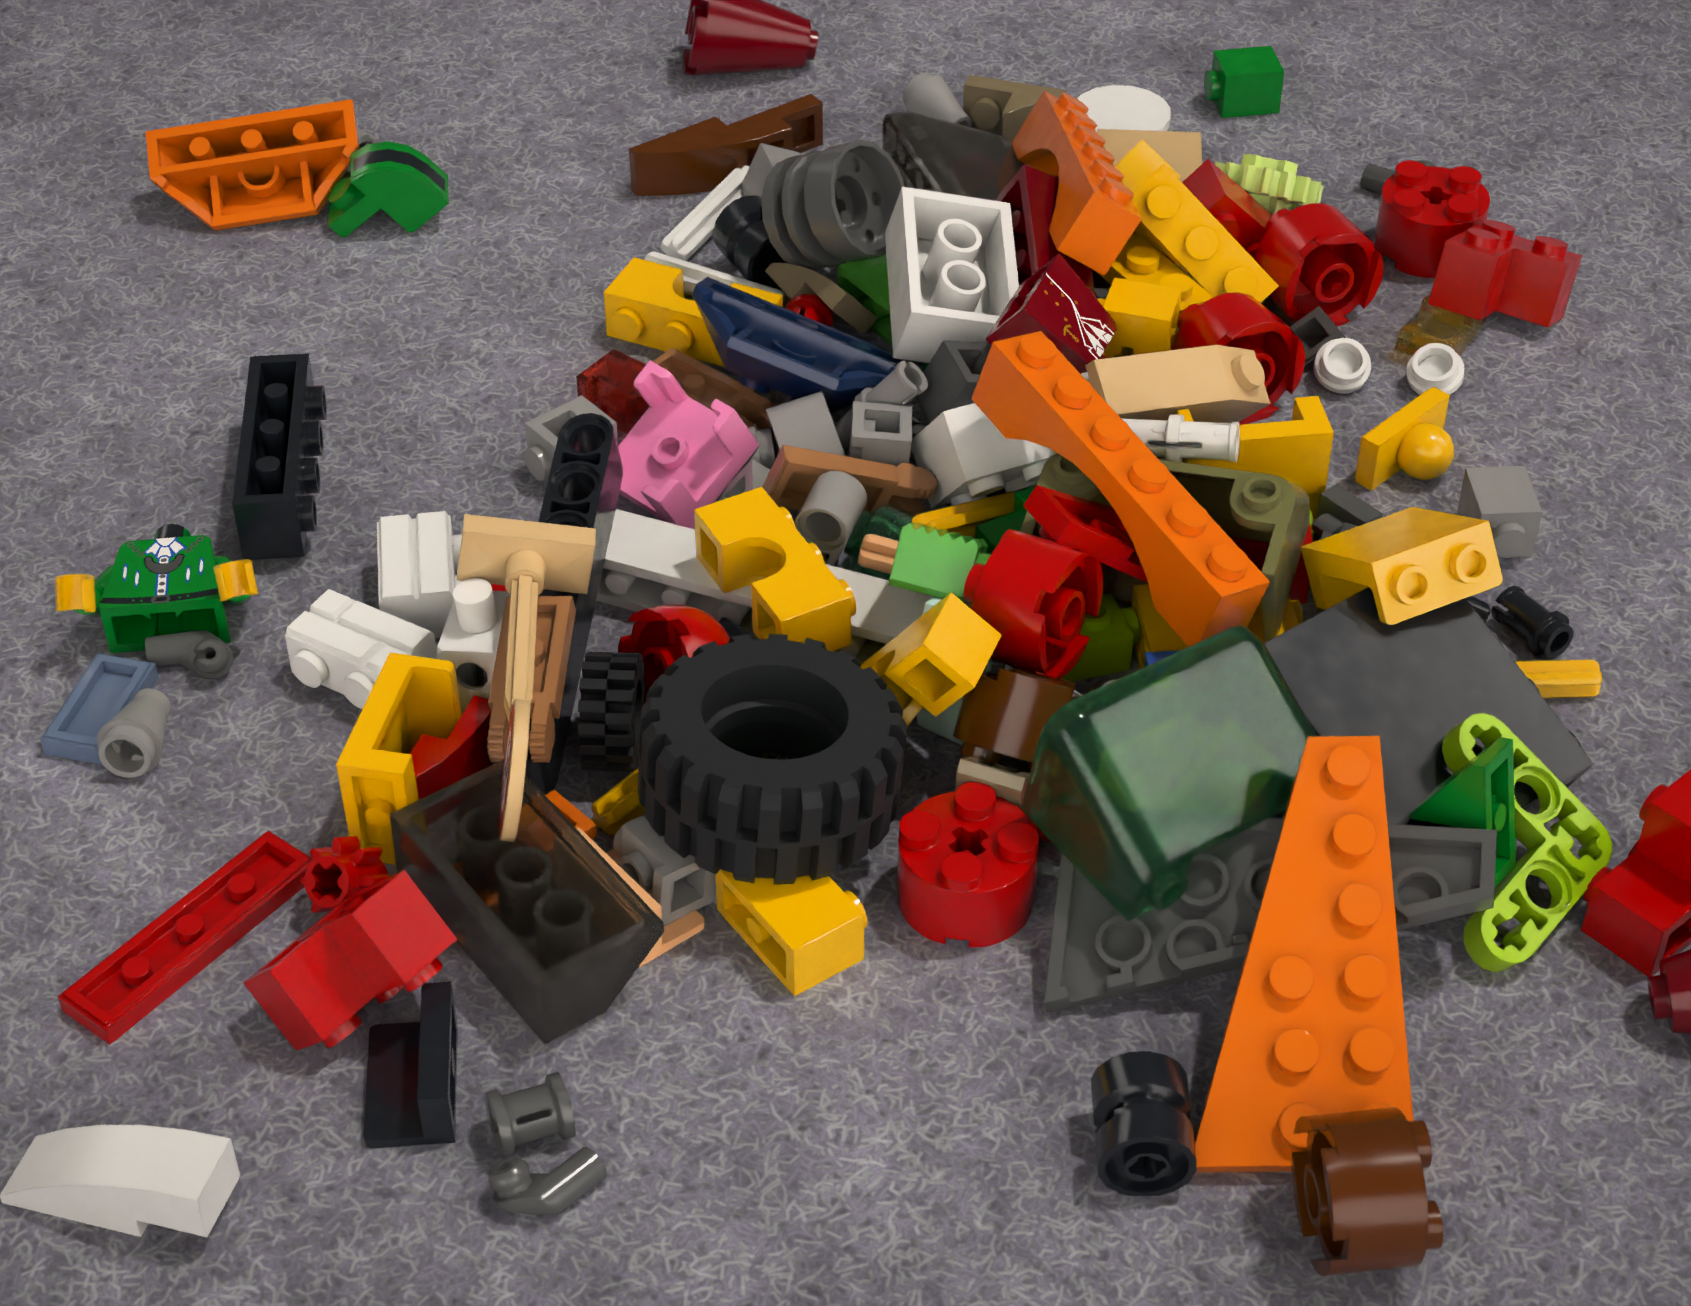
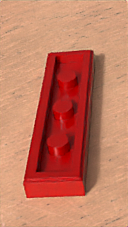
M268 830L58 995L62 1011L111 1045L303 889L305 885L301 884V878L305 877L306 870L313 859Z

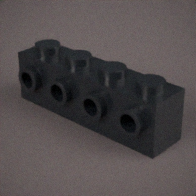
M309 353L250 356L232 502L243 560L305 557L307 532H315L317 530L316 501L314 495L310 494L320 493V468L318 458L314 456H323V430L321 421L317 420H326L327 405L324 386H314Z

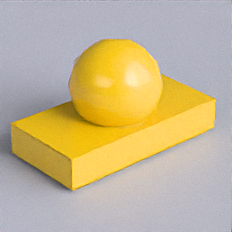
M1433 386L1363 435L1360 441L1355 482L1372 491L1401 469L1409 477L1423 481L1437 478L1444 474L1454 459L1452 438L1444 430L1450 395Z

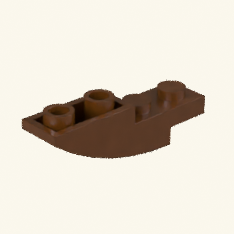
M809 94L726 125L715 116L629 148L631 190L637 196H665L713 191L735 168L742 169L746 165H751L760 143L799 153L823 145V102Z

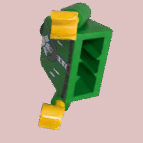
M178 524L163 525L157 529L154 539L128 541L121 545L114 564L107 567L96 579L93 575L65 574L55 577L56 611L74 610L79 614L100 617L110 653L145 651V637L207 630L224 643H231L224 601L233 606H241L246 604L252 595L259 594L252 560L231 561L225 556H214L211 538L205 535L191 536L185 527Z

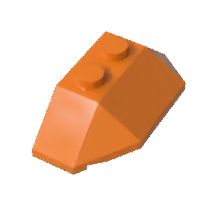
M352 99L145 131L149 176L152 183L214 231L318 215L328 200L332 189L351 165V153L360 149L355 106Z

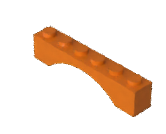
M1044 90L1011 144L1018 160L1037 170L1059 178L1055 210L1049 227V233L1056 249L1105 276L1142 220V217L1132 200L1133 192L1122 181L1124 175L1113 164L1114 156L1104 147L1105 139L1097 134L1095 130L1097 124L1086 114L1089 110L1088 107L1067 93H1062L1057 98Z
M1042 331L994 341L971 398L1006 439L1027 440L1052 449L1071 461L1098 487L1116 511L1134 544L1147 577L1154 608L1193 653L1242 638L1270 584L1265 575Z

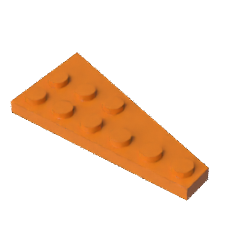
M1310 736L1304 744L1273 862L1264 887L1258 916L1251 934L1224 1031V1038L1203 1107L1204 1110L1195 1139L1196 1172H1292V1153L1307 1151L1308 1133L1294 1134L1296 1121L1301 1116L1396 1107L1402 1111L1407 1121L1414 1120L1380 736Z

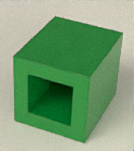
M1272 46L1214 50L1212 70L1206 71L1204 76L1206 98L1208 101H1214L1221 118L1279 113L1284 69Z

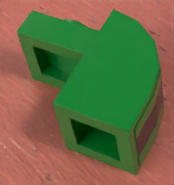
M389 141L367 144L351 153L350 178L346 177L339 181L329 195L328 226L339 236L347 237L378 210L382 209L409 233H413L449 204L448 175L426 155L409 145Z

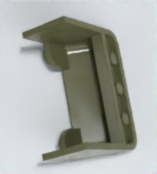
M1056 453L1044 464L1037 485L1112 507L1098 487L1071 461ZM1159 460L1229 537L1270 542L1261 571L1270 581L1262 597L1263 641H1269L1277 637L1301 555V546L1304 544L1309 526L1310 506L1308 494L1296 483L1271 474ZM1027 511L1020 532L1042 538L1038 532L1041 525Z

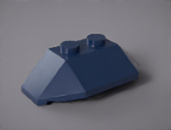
M706 277L695 285L692 296L725 369L738 374V381L742 385L753 388L757 392L769 393L772 388L792 396V401L822 391L829 412L833 413L852 405L855 397L866 387L874 388L902 361V359L893 358V352L712 278Z

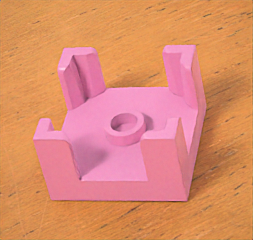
M650 360L634 380L635 388L650 407L618 446L623 465V478L619 494L664 522L694 529V509L716 501L758 448L759 443L735 409L718 399H714L711 403L712 411L690 398L668 370Z

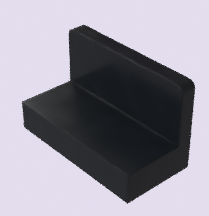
M451 981L424 983L421 986L420 1022L376 1024L370 1028L364 1118V1141L366 1147L386 1148L455 1143L458 1023Z

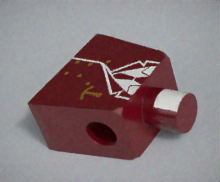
M1057 254L1020 284L985 340L992 345L994 341L1042 331L1075 369L1082 374L1087 372L1086 364L1093 360L1107 358L1103 352L1117 328L1115 321L1068 262L1060 254Z

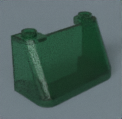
M1239 625L1104 685L1062 706L1051 716L1039 736L1021 810L1127 921H1130L1153 908L1157 910L1166 909L1183 895L1188 886L1186 876L1189 872L1193 856L1282 811V817L1284 818L1304 744L1308 737L1317 735L1266 645L1247 627Z

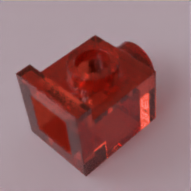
M613 349L576 376L578 397L584 396L617 422V430L628 434L650 407L634 386L635 378L647 364Z

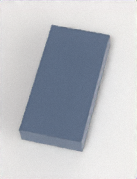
M97 653L41 737L40 741L44 754L102 764L97 746L99 731L132 701L134 695L139 690L152 689L159 679L156 663Z

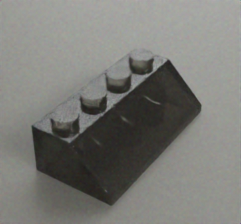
M504 760L390 814L397 873L402 870L407 872L457 938L456 942L545 1045L608 1010L664 933V922L526 774L516 839L514 842L500 841L499 812Z

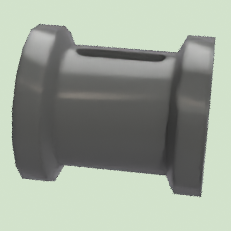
M559 1072L547 1074L543 1084L501 1095L497 1089L484 1093L491 1132L501 1158L513 1155L516 1146L556 1134H559L563 1140L576 1136L572 1105ZM542 1111V1112H540V1113H536V1114H533V1115H529V1116H526V1117H522V1116H525V1115H528V1114H532V1113H535V1112Z

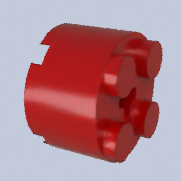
M1413 160L1397 164L1395 173L1384 182L1381 192L1374 245L1381 254L1382 259L1384 254L1396 261L1395 269L1403 273L1418 277L1435 278L1446 240L1477 224L1482 225L1483 221L1487 220L1490 196L1487 189L1481 184V173L1468 166H1458L1450 169L1425 166L1423 163Z
M1323 203L1306 204L1293 210L1282 209L1274 213L1267 221L1266 234L1257 248L1254 259L1278 284V287L1268 297L1291 320L1298 322L1320 306L1336 326L1348 323L1350 320L1346 315L1358 305L1365 309L1373 300L1381 284L1384 270L1381 254L1376 250L1371 239L1337 208Z
M1237 292L1225 293L1215 296L1203 304L1189 305L1180 314L1177 322L1179 330L1174 339L1172 350L1222 345L1255 351L1256 358L1264 370V384L1270 405L1239 421L1240 425L1270 417L1279 409L1274 403L1287 390L1292 395L1298 386L1305 366L1304 345L1285 322L1253 296Z
M1007 530L991 553L986 564L977 563L971 568L964 585V597L966 601L972 602L971 609L1002 635L990 657L991 660L1055 679L1062 678L1068 674L1081 658L1090 640V637L1080 634L1086 614L1098 617L1103 593V572L1098 559L1088 556V553L1080 549L1017 530Z
M980 782L964 783L955 792L934 796L916 806L911 812L906 813L899 822L898 896L899 908L909 925L922 936L932 941L946 944V938L969 940L968 947L994 945L1010 938L1021 930L1031 914L1036 891L1039 837L1030 818L1015 804L996 796L991 786Z

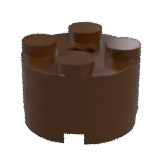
M1006 664L1003 665V669L999 668L998 674L995 675L985 672L986 665L975 688L965 694L962 699L953 732L955 738L964 741L960 754L965 757L971 756L990 764L1000 763L1003 755L1028 761L1027 772L1035 774L1036 777L1059 783H1065L1068 770L1082 771L1103 693L1091 688L1088 700L1073 696L1076 686L1075 682L1062 678H1051Z
M1396 1107L1301 1116L1298 1118L1294 1134L1308 1133L1307 1151L1292 1153L1294 1198L1303 1237L1319 1236L1325 1258L1314 1259L1311 1262L1315 1271L1320 1276L1418 1266L1423 1261L1426 1250L1440 1249L1442 1247L1443 1223L1440 1210L1434 1200H1427L1423 1168H1428L1431 1165L1432 1148L1430 1135L1423 1120L1407 1121L1402 1111Z

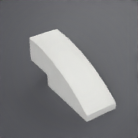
M94 1125L67 1128L38 1135L34 1138L2 1190L0 1199L4 1204L139 1237L142 1236L148 1224L208 1237L240 1178V1172L231 1138L185 1129L147 1125Z

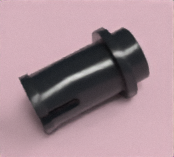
M1515 585L1505 589L1495 600L1507 608L1508 611L1505 612L1499 606H1493L1491 610L1492 617L1527 641V648L1533 655L1540 656L1544 654L1548 658H1555L1562 654L1570 645L1574 631L1569 626V619L1564 613L1560 611L1550 612L1527 595L1522 588Z

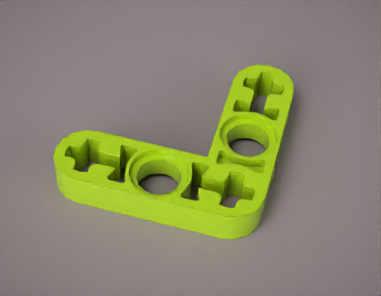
M1479 713L1471 715L1450 729L1445 735L1442 753L1447 766L1454 774L1473 759L1476 755L1471 749L1476 743L1475 738H1478L1485 746L1482 751L1499 737L1513 739L1514 785L1518 781L1527 783L1535 790L1540 801L1538 813L1532 814L1520 807L1514 795L1515 837L1528 850L1516 863L1512 871L1494 889V908L1473 913L1464 927V945L1466 952L1473 962L1484 970L1498 972L1508 970L1533 955L1588 889L1587 886L1595 874L1608 865L1612 857V841L1604 825L1502 721L1495 716ZM1557 817L1559 821L1551 825L1550 828L1552 830L1548 831L1544 824ZM1572 837L1578 839L1582 845L1577 853L1580 857L1579 859L1570 851L1574 844ZM1528 875L1538 876L1549 887L1551 904L1548 909L1538 907L1527 895L1525 885ZM1514 917L1520 924L1512 927L1506 934L1502 942L1505 948L1501 949L1494 942V938L1498 933L1496 926Z

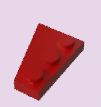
M1036 485L1023 506L1041 525L1038 532L1042 538L1080 549L1088 553V556L1097 558L1099 562L1148 583L1134 544L1113 507Z

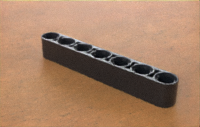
M594 413L577 415L569 419L562 426L558 435L538 521L542 523L596 528V543L587 594L543 590L539 595L572 596L576 614L560 717L554 718L555 740L550 762H533L528 748L522 804H530L553 791L558 781L623 478V465L614 428L607 418ZM530 718L529 733H530V730H531V721H532V718ZM491 762L501 790L504 762Z

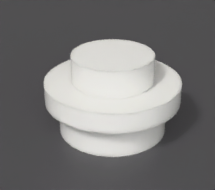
M1350 338L1334 339L1325 343L1317 352L1313 365L1314 373L1319 383L1329 391L1340 394L1352 393L1366 383L1371 372V360L1365 348L1356 340Z
M1430 343L1422 346L1410 358L1407 364V381L1410 387L1419 395L1433 386L1450 395L1461 386L1464 379V364L1461 357L1451 347L1442 343Z

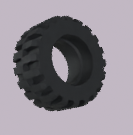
M748 634L733 636L728 644L720 646L715 641L702 645L693 652L692 658L684 654L654 681L646 694V703L642 706L638 795L640 804L645 808V817L660 837L665 835L664 842L682 858L692 855L695 857V863L699 868L713 874H717L720 869L731 872L737 881L754 883L755 877L773 878L774 885L794 884L799 876L809 875L812 881L830 876L836 871V865L839 864L844 868H848L868 854V849L872 850L881 843L889 832L890 823L896 818L907 739V725L902 718L903 709L891 689H887V684L871 667L863 670L860 668L861 664L857 657L842 649L838 653L827 650L825 643L808 638H806L804 643L789 641L788 635L769 634L768 639H752L751 635ZM748 754H778L795 759H765Z

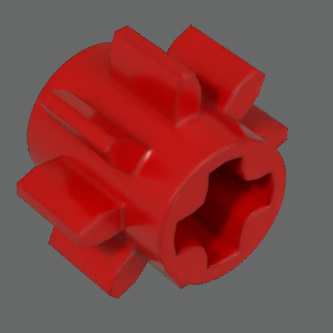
M358 836L334 837L332 847L312 848L310 854L313 861L308 866L305 877L301 878V884L305 885L306 893L313 902L310 910L313 913L329 912L348 896L390 877L385 864L380 859L383 850L380 847L360 849Z

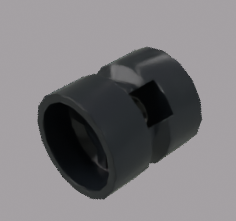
M758 195L744 196L732 201L716 219L713 230L715 245L732 265L736 266L746 280L782 290L765 272L771 263L787 262L780 257L769 240L763 222L761 197Z
M1140 1051L1127 1052L1112 1057L1098 1066L1091 1077L1094 1124L1097 1127L1095 1129L1098 1176L1105 1186L1119 1194L1128 1196H1161L1174 1192L1189 1183L1197 1171L1193 1125L1190 1122L1191 1106L1187 1073L1181 1064L1164 1054Z

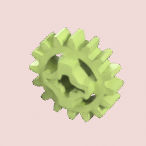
M1243 154L1241 165L1232 162H1226V164L1214 162L1219 169L1271 214L1282 209L1293 210L1302 205L1320 203L1324 185H1321V182L1311 180L1309 177L1296 176L1298 168L1296 163L1253 154Z

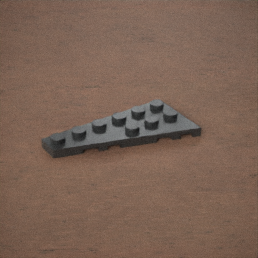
M1067 807L1044 999L1046 1011H1060L1242 968L1284 818ZM1388 824L1397 931L1494 908L1497 830Z

